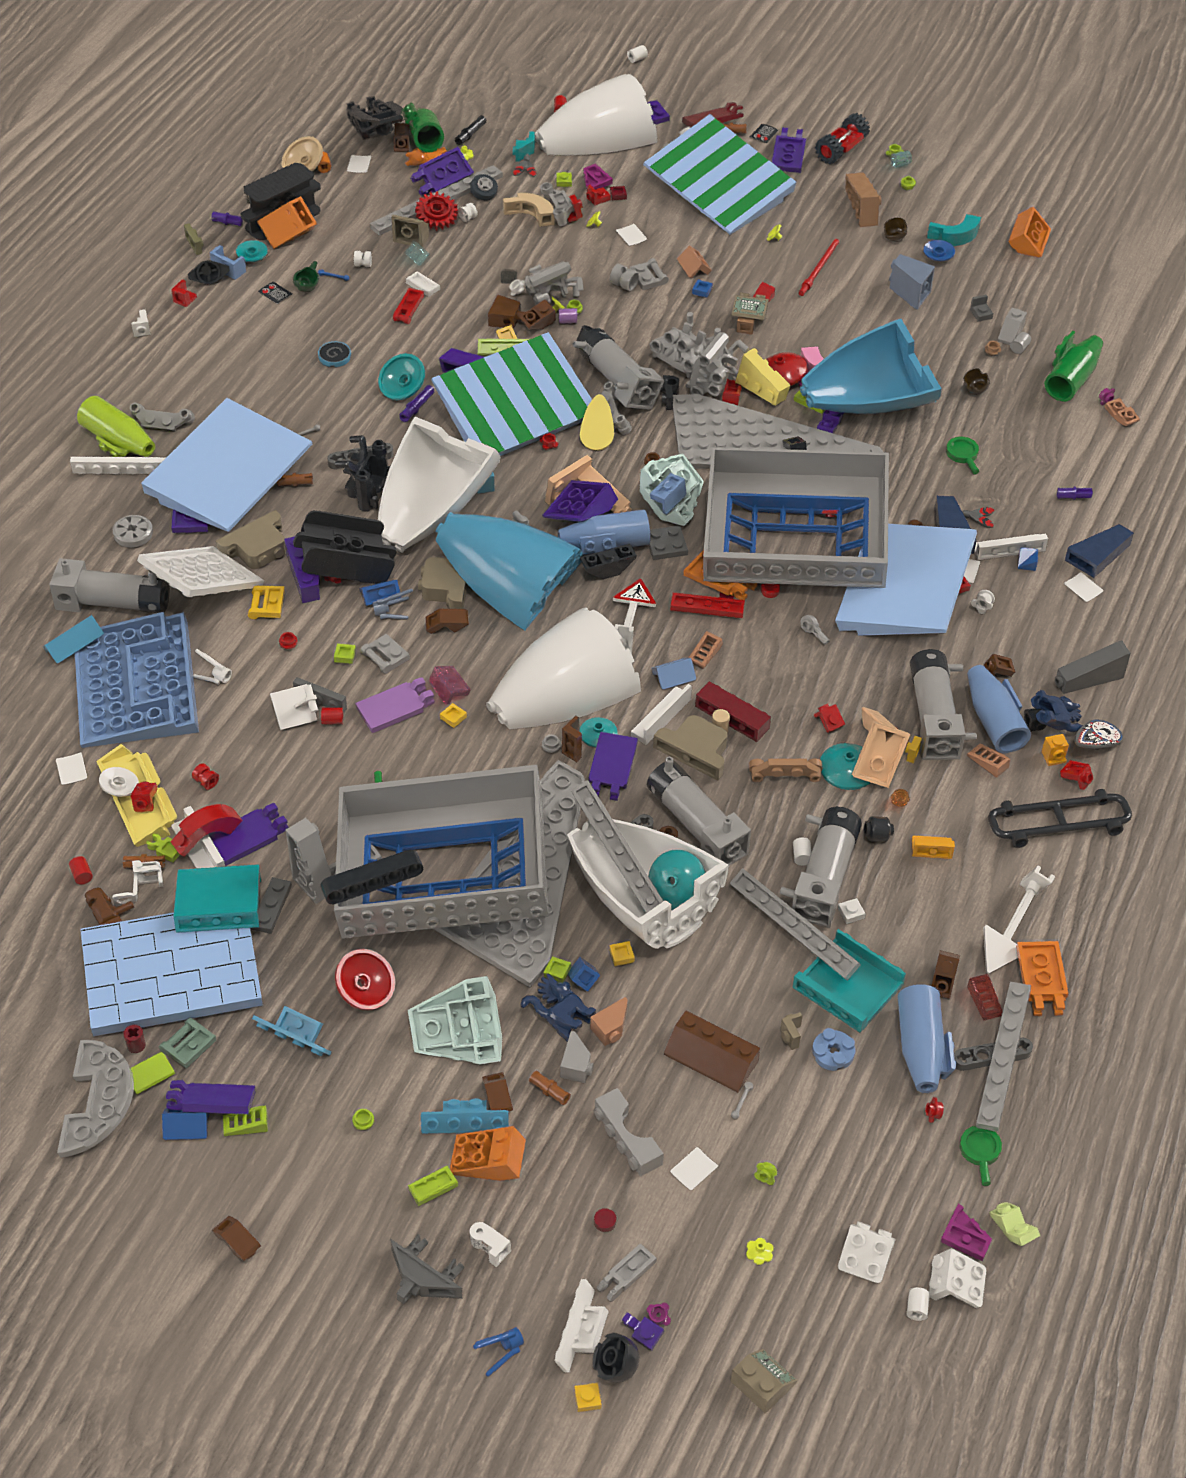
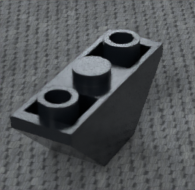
M629 543L580 557V561L586 572L604 580L620 575L637 558V555Z

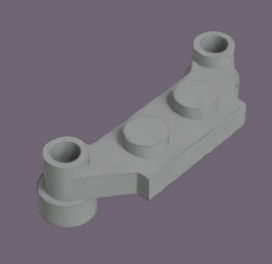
M550 182L543 183L540 186V190L546 200L552 201L555 207L553 210L554 218L557 219L559 226L566 225L567 218L574 211L564 190L553 189Z
M606 382L601 395L605 397L610 406L614 427L618 429L620 434L626 435L631 432L632 426L624 415L619 414L615 403L617 398L614 396L616 389L613 382Z
M136 402L132 403L129 407L131 414L141 421L143 428L176 432V428L182 424H192L195 420L194 413L187 409H181L178 413L145 410L141 404Z

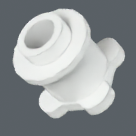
M981 590L977 594V599L971 601V605L976 607L980 614H984L986 610L993 607L995 597L992 592Z

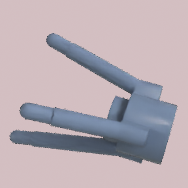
M408 589L373 602L375 616H380V619H408V616L386 614V612H389L388 605L408 600V596L398 597L413 592V589Z

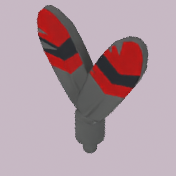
M528 154L524 156V161L514 169V176L520 175L525 169L530 176H536V169L531 164Z
M983 507L972 511H962L965 517H970L984 527L993 528L994 524L992 521L985 517L994 512L993 508Z

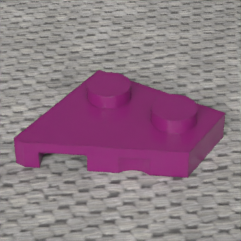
M596 163L583 168L586 189L587 185H591L596 190L613 184V178Z
M957 1204L941 1238V1242L983 1262L992 1238L979 1227L974 1218H969L963 1211L964 1207L961 1204Z

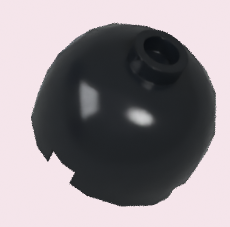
M618 1333L607 1334L604 1336L606 1339L603 1343H598L595 1348L593 1368L597 1370L599 1374L597 1376L601 1379L613 1383L624 1382L630 1379L638 1368L640 1357L638 1348L626 1336Z

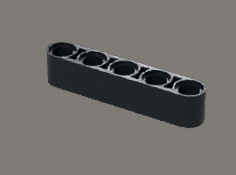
M410 849L327 877L321 882L320 887L327 903L334 905L414 878L423 872L424 867L418 853Z

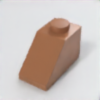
M626 997L591 1016L590 1029L604 1046L615 1043L622 1037L627 1014L628 1000Z

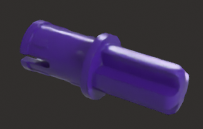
M213 211L211 216L213 222L238 226L243 224V219L240 216L230 215L228 212L225 214Z
M1073 486V488H1057V499L1073 498V500H1076V498H1092L1093 495L1092 488H1076V486Z

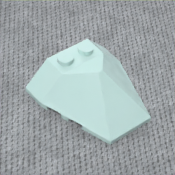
M679 454L666 459L661 458L657 461L652 460L641 469L640 493L661 520L684 526L694 515L693 509L697 505L696 499L700 495L704 481L685 455ZM672 473L685 479L687 494L666 515L663 513L662 503L652 500L650 493Z
M488 976L466 979L408 1010L414 1052L453 1058L459 1061H469L475 1064L501 1061V1026L496 996Z

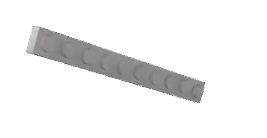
M492 165L437 192L439 195L444 193V197L450 196V200H456L471 193L470 185L475 176L486 174L498 180L503 177V172ZM419 200L371 222L370 229L379 236L391 231L392 214L416 219L415 207L416 202H419Z

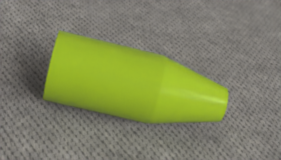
M91 396L81 404L77 413V421L81 426L97 436L98 446L104 452L109 451L112 457H125L128 453L149 457L154 452L155 443L136 420L99 396Z

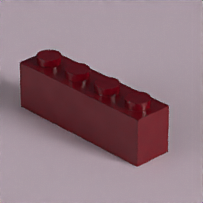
M710 681L696 694V708L712 717L713 713L718 709L728 711L730 715L729 727L755 742H758L770 729V715Z

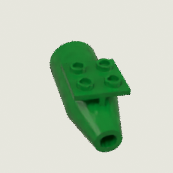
M1071 331L1068 336L1064 337L1062 344H1058L1055 349L1056 357L1052 363L1053 370L1044 382L1045 389L1052 398L1062 402L1071 400L1095 371L1104 345L1103 340L1099 336L1092 335L1076 345L1073 344L1075 331Z

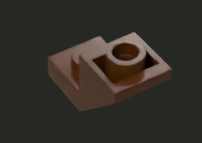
M395 123L394 152H409V123Z
M438 609L425 617L426 631L430 634L444 626L455 633L469 625L468 610Z
M500 1072L483 1076V1084L490 1110L513 1111L504 1073Z
M230 1215L212 1229L215 1236L226 1242L232 1253L243 1261L254 1256L256 1250L261 1247L260 1243L237 1219Z

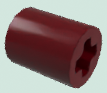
M129 1025L126 1027L123 1034L128 1051L131 1053L142 1052L146 1047L142 1028L139 1025Z

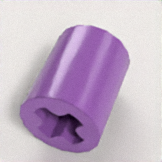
M577 308L559 309V324L577 323Z

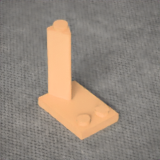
M586 455L548 479L545 502L550 506L571 480L609 482L591 466L592 458ZM610 484L618 497L617 502L610 510L614 513L631 511V502Z
M862 707L863 727L869 733L852 775L856 778L889 788L910 734L897 729L879 712Z

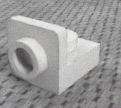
M139 310L140 317L137 318V322L131 323L134 337L150 335L146 310Z

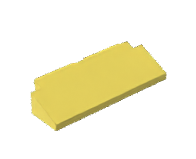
M122 744L96 761L101 773L111 767H121L133 772L137 776L139 783L147 781L149 783H156L157 786L160 784V778L149 755L138 752L132 754ZM157 787L158 790L152 798L154 809L150 812H135L131 795L124 797L112 795L131 839L137 847L146 844L147 841L153 842V834H158L161 838L169 836L170 833L167 828L172 827L171 825L177 819V814L171 801L162 787Z

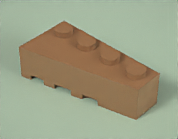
M864 173L846 174L845 189L849 200H851L852 208L857 212L855 216L859 219V226H878L881 196L878 195L877 190L874 189L873 184L870 183L869 178Z

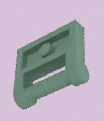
M188 1018L182 1028L169 1040L163 1041L158 1046L161 1052L169 1055L184 1068H188L216 1041L214 1034L192 1018ZM193 1031L178 1046L173 1048L187 1033Z

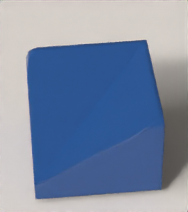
M1021 547L1018 556V569L1036 571L1038 549Z

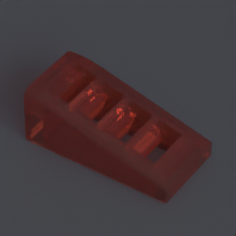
M984 974L970 978L967 988L983 1021L1002 1016L1003 1011L989 975ZM994 1007L992 1010H985L986 1008Z

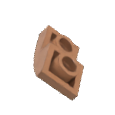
M1120 398L1107 402L1104 406L1109 414L1124 426L1140 421L1133 408H1127Z

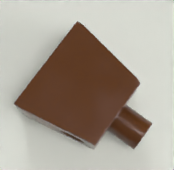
M497 295L488 312V326L504 328L511 325L512 328H515L517 322L521 321L519 316L525 313L521 311V303Z

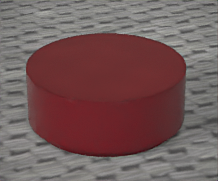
M608 1208L598 1210L594 1215L595 1227L601 1232L612 1231L616 1226V1214Z

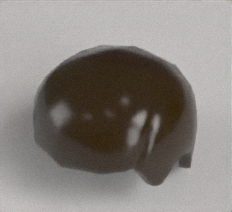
M894 217L884 223V235L889 241H900L907 235V223L904 219Z
M979 368L969 370L963 377L965 388L972 394H982L989 388V376L987 373L981 372Z

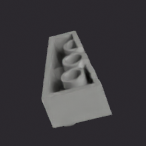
M304 818L286 829L292 879L317 904L325 899L320 884L325 878L330 877L331 874L320 840L319 829L315 823H311L307 818Z

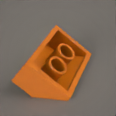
M1033 206L1018 214L1008 242L1017 253L1040 258L1044 252L1051 228Z

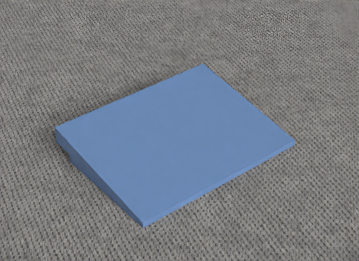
M164 612L102 626L100 628L104 632L103 635L75 652L79 732L82 748L199 732L189 630L184 612L171 616H165Z

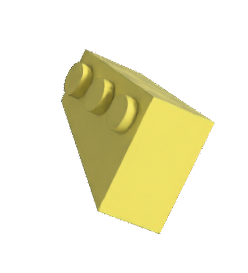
M753 348L743 354L735 382L771 404L777 405L786 400L790 384L777 371H773L768 365L769 362L766 359L763 360L757 354L758 351Z

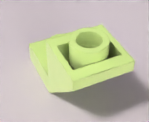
M1004 1202L989 1212L999 1228L1013 1243L1023 1246L1040 1236L1037 1227L1025 1223L1020 1207Z

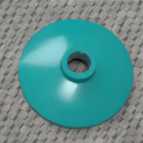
M255 240L243 242L236 248L237 257L242 256L247 262L259 261L268 253L267 246Z
M601 717L586 720L581 725L579 731L582 733V741L588 746L595 748L600 732L618 733L617 727L612 721Z

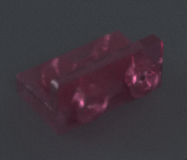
M454 666L434 667L429 683L445 704H450L453 696L469 695L471 689Z

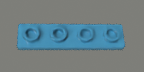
M284 1006L276 1025L255 1015L252 1017L253 1020L258 1022L256 1026L266 1031L270 1027L276 1030L275 1035L283 1039L289 1036L294 1039L292 1043L304 1048L306 1044L312 1047L311 1052L322 1056L323 1053L330 1055L332 1052L314 1044L323 1023Z
M458 1099L443 1101V1111L421 1112V1133L423 1134L468 1133L509 1127L508 1110H487V1100L471 1099L469 1101H460Z

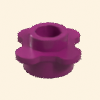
M1105 388L1099 394L1101 405H1105V403L1114 399V388L1111 390Z
M667 1303L649 1305L647 1307L649 1320L657 1325L663 1324L668 1326L671 1323V1318L668 1315L669 1305Z

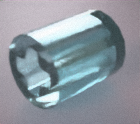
M908 150L891 155L893 167L907 165L912 162V156Z

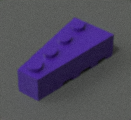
M295 536L285 538L286 555L302 603L320 600V575L307 574L302 571L303 549L294 547L293 540Z

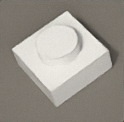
M857 898L838 904V910L846 924L865 918V912Z

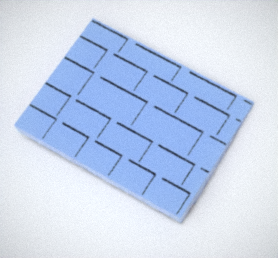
M174 913L82 928V948L90 1026L93 1036L124 1031L129 1025H139L142 1028L186 1020L188 1018L263 1006L250 928L176 933Z

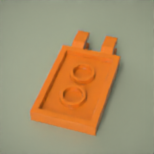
M704 550L683 570L685 577L726 595L734 594L740 600H745L748 597V594L745 593L748 589L754 590L758 586L757 583L704 581Z
M1017 942L1016 948L1023 984L1031 985L1028 1002H1032L1033 1015L1042 1016V1010H1044L1043 1001H1053L1054 1016L1063 1015V1010H1065L1064 1001H1066L1069 993L1059 942Z

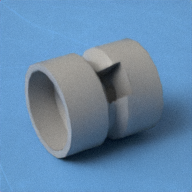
M616 264L611 271L610 282L628 291H632L638 284L639 272L628 269L624 265Z

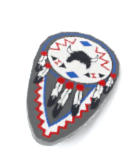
M1099 719L1090 720L1085 723L1075 736L1076 745L1096 750L1119 745L1123 741V734L1115 725Z

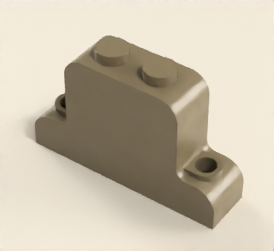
M274 510L216 540L217 549L230 558L240 557L251 569H258L286 554L285 537L280 533L282 531L281 515Z
M428 558L425 561V566L421 567L422 579H419L418 590H422L423 599L446 602L449 609H463L468 584L462 579L447 558Z
M691 715L687 717L676 731L668 728L659 729L654 734L653 748L719 781L724 772L725 761L721 754L726 749L728 734L722 727L716 726L699 716Z

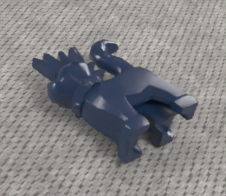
M1044 690L1038 691L1031 698L1032 706L1036 709H1042L1036 714L1037 720L1040 723L1058 731L1066 730L1073 733L1083 726L1079 723L1072 724L1070 720L1078 722L1082 715L1079 714L1081 710L1078 709L1080 704L1072 703L1069 698L1065 696H1049Z
M547 973V979L542 977L541 981L543 983L538 982L537 986L542 988L538 989V993L543 994L542 1000H547V1004L558 1001V1003L548 1009L542 1005L539 998L534 995H527L522 998L520 1006L525 1008L528 1004H532L535 1011L545 1018L555 1028L557 1033L568 1042L571 1030L582 1027V1021L579 1019L574 1020V1018L578 1017L587 1024H590L591 1016L596 1014V1009L586 1007L582 1000L570 989L569 982H557Z

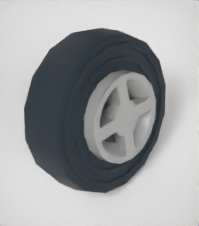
M479 174L471 181L470 190L479 200L487 201L495 197L498 185L493 177Z

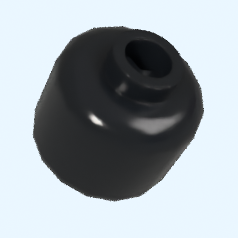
M871 816L864 823V836H867L869 841L887 842L890 836L894 834V825L890 823L888 817Z

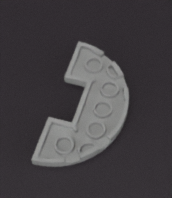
M80 1040L73 1078L75 1081L92 1080L86 1112L67 1114L64 1117L57 1151L60 1158L79 1154L100 1143L115 1130L129 1109L134 1091L132 1070L123 1055L117 1049L107 1046L104 1042Z

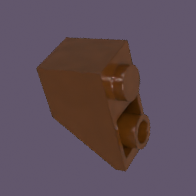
M545 299L519 316V319L528 329H544L556 321L555 309Z
M942 950L939 952L931 986L939 991L940 997L950 999L960 955Z

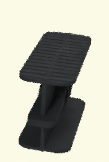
M296 162L244 186V193L249 196L250 208L240 213L241 218L247 222L245 230L257 240H267L257 221L300 196L313 217L320 214V207L315 204L314 192L321 189V184L313 179L314 173L302 163Z
M313 510L306 515L301 532H298L293 540L294 547L303 549L304 560L301 565L303 572L375 584L386 582L395 566L394 558L397 554L396 547L383 545L382 532L384 524L382 521Z

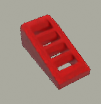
M727 379L722 401L738 406L742 386L736 383V380Z

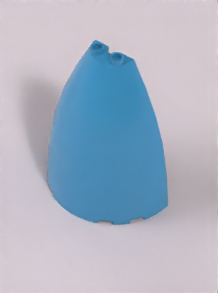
M902 319L875 328L833 351L801 379L802 386L800 387L802 396H806L808 408L813 407L854 414H876L915 408L934 403L941 396V387L928 365L922 367L914 353V340Z
M450 512L446 517L445 523H440L436 529L438 533L436 542L462 579L481 598L523 630H526L543 610L547 597L559 583L563 585L580 565V557L583 556L581 549L556 536L527 524L504 518L454 514Z

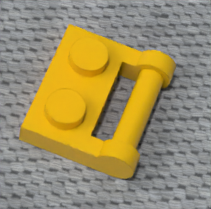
M254 586L252 588L253 598L251 608L248 610V617L253 620L258 617L281 618L285 594L284 586ZM265 595L263 607L258 608L260 596Z

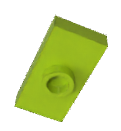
M445 1166L409 1184L408 1189L418 1206L458 1187V1182L449 1167Z

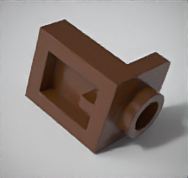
M992 654L983 665L993 676L999 673L1012 677L1015 673L1012 659L997 654Z

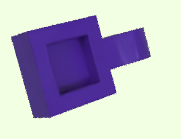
M626 1312L622 1318L623 1324L635 1331L632 1338L651 1351L665 1332L663 1328L646 1317L640 1322Z

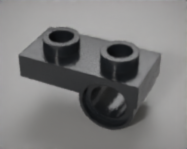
M663 375L664 383L660 389V393L663 392L661 396L662 404H665L666 410H673V395H679L680 380L676 376Z

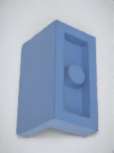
M670 473L650 493L652 500L662 503L664 514L667 515L686 496L685 479Z
M682 658L651 668L653 675H658L661 689L696 680L691 658Z

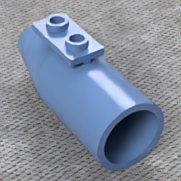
M644 509L593 516L590 519L559 529L558 538L581 549L583 554H590L629 543L632 547L649 545L650 527L648 516Z
M982 665L972 667L968 671L967 676L973 707L995 749L999 753L1004 754L1021 749L1030 740L1031 732L1019 712L1023 706L1008 679H1004L1000 683Z
M912 985L904 988L898 994L902 1053L916 1089L922 1093H931L938 1088L940 1074L941 1079H946L956 1068L953 1051L954 1042L952 1041V1032H947L944 1035L939 991L929 985Z

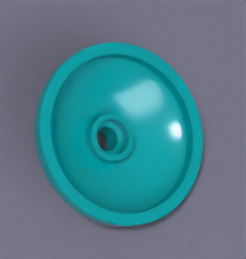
M404 353L392 357L384 364L379 373L378 385L381 392L387 398L396 401L405 400L413 396L424 382L425 367L422 361L413 354Z
M840 743L826 749L820 758L822 761L821 775L831 785L844 790H857L869 785L871 782L852 775L863 747L852 743Z
M670 850L657 857L650 868L648 877L662 900L669 902L671 910H674L694 896V880L705 874L706 871L701 861L692 853L684 850ZM671 877L675 879L674 884L670 882Z

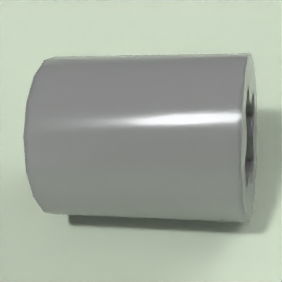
M1020 332L1010 344V349L1016 354H1021L1031 343L1030 335L1026 332Z

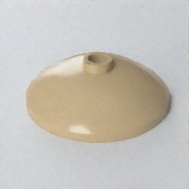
M309 136L294 141L283 155L282 168L297 162L302 163L309 170L313 171L322 158L323 148L321 143L316 138Z

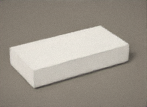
M418 271L406 278L408 285L417 290L424 291V294L428 297L440 290L439 284Z

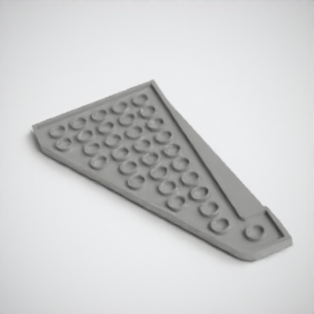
M700 394L673 395V416L678 455L684 454L694 469L710 468L712 447L786 449L783 446V440L797 436L806 441L807 450L883 452L879 446Z
M559 760L540 780L543 798L548 916L434 929L528 987H531L542 975L552 956L573 851L567 834L577 828L581 807L573 796L571 789L585 782L582 773ZM518 829L497 841L498 852L519 842ZM491 849L469 878L492 876ZM519 851L498 862V874L520 863ZM520 873L501 882L499 888L520 885ZM492 885L467 887V891L491 889Z

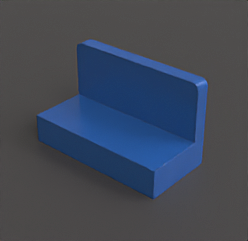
M397 580L359 588L363 594L365 606L371 605L379 599L400 593Z
M165 1108L162 1113L163 1139L207 1138V1119L209 1113L183 1112L182 1109L173 1110Z

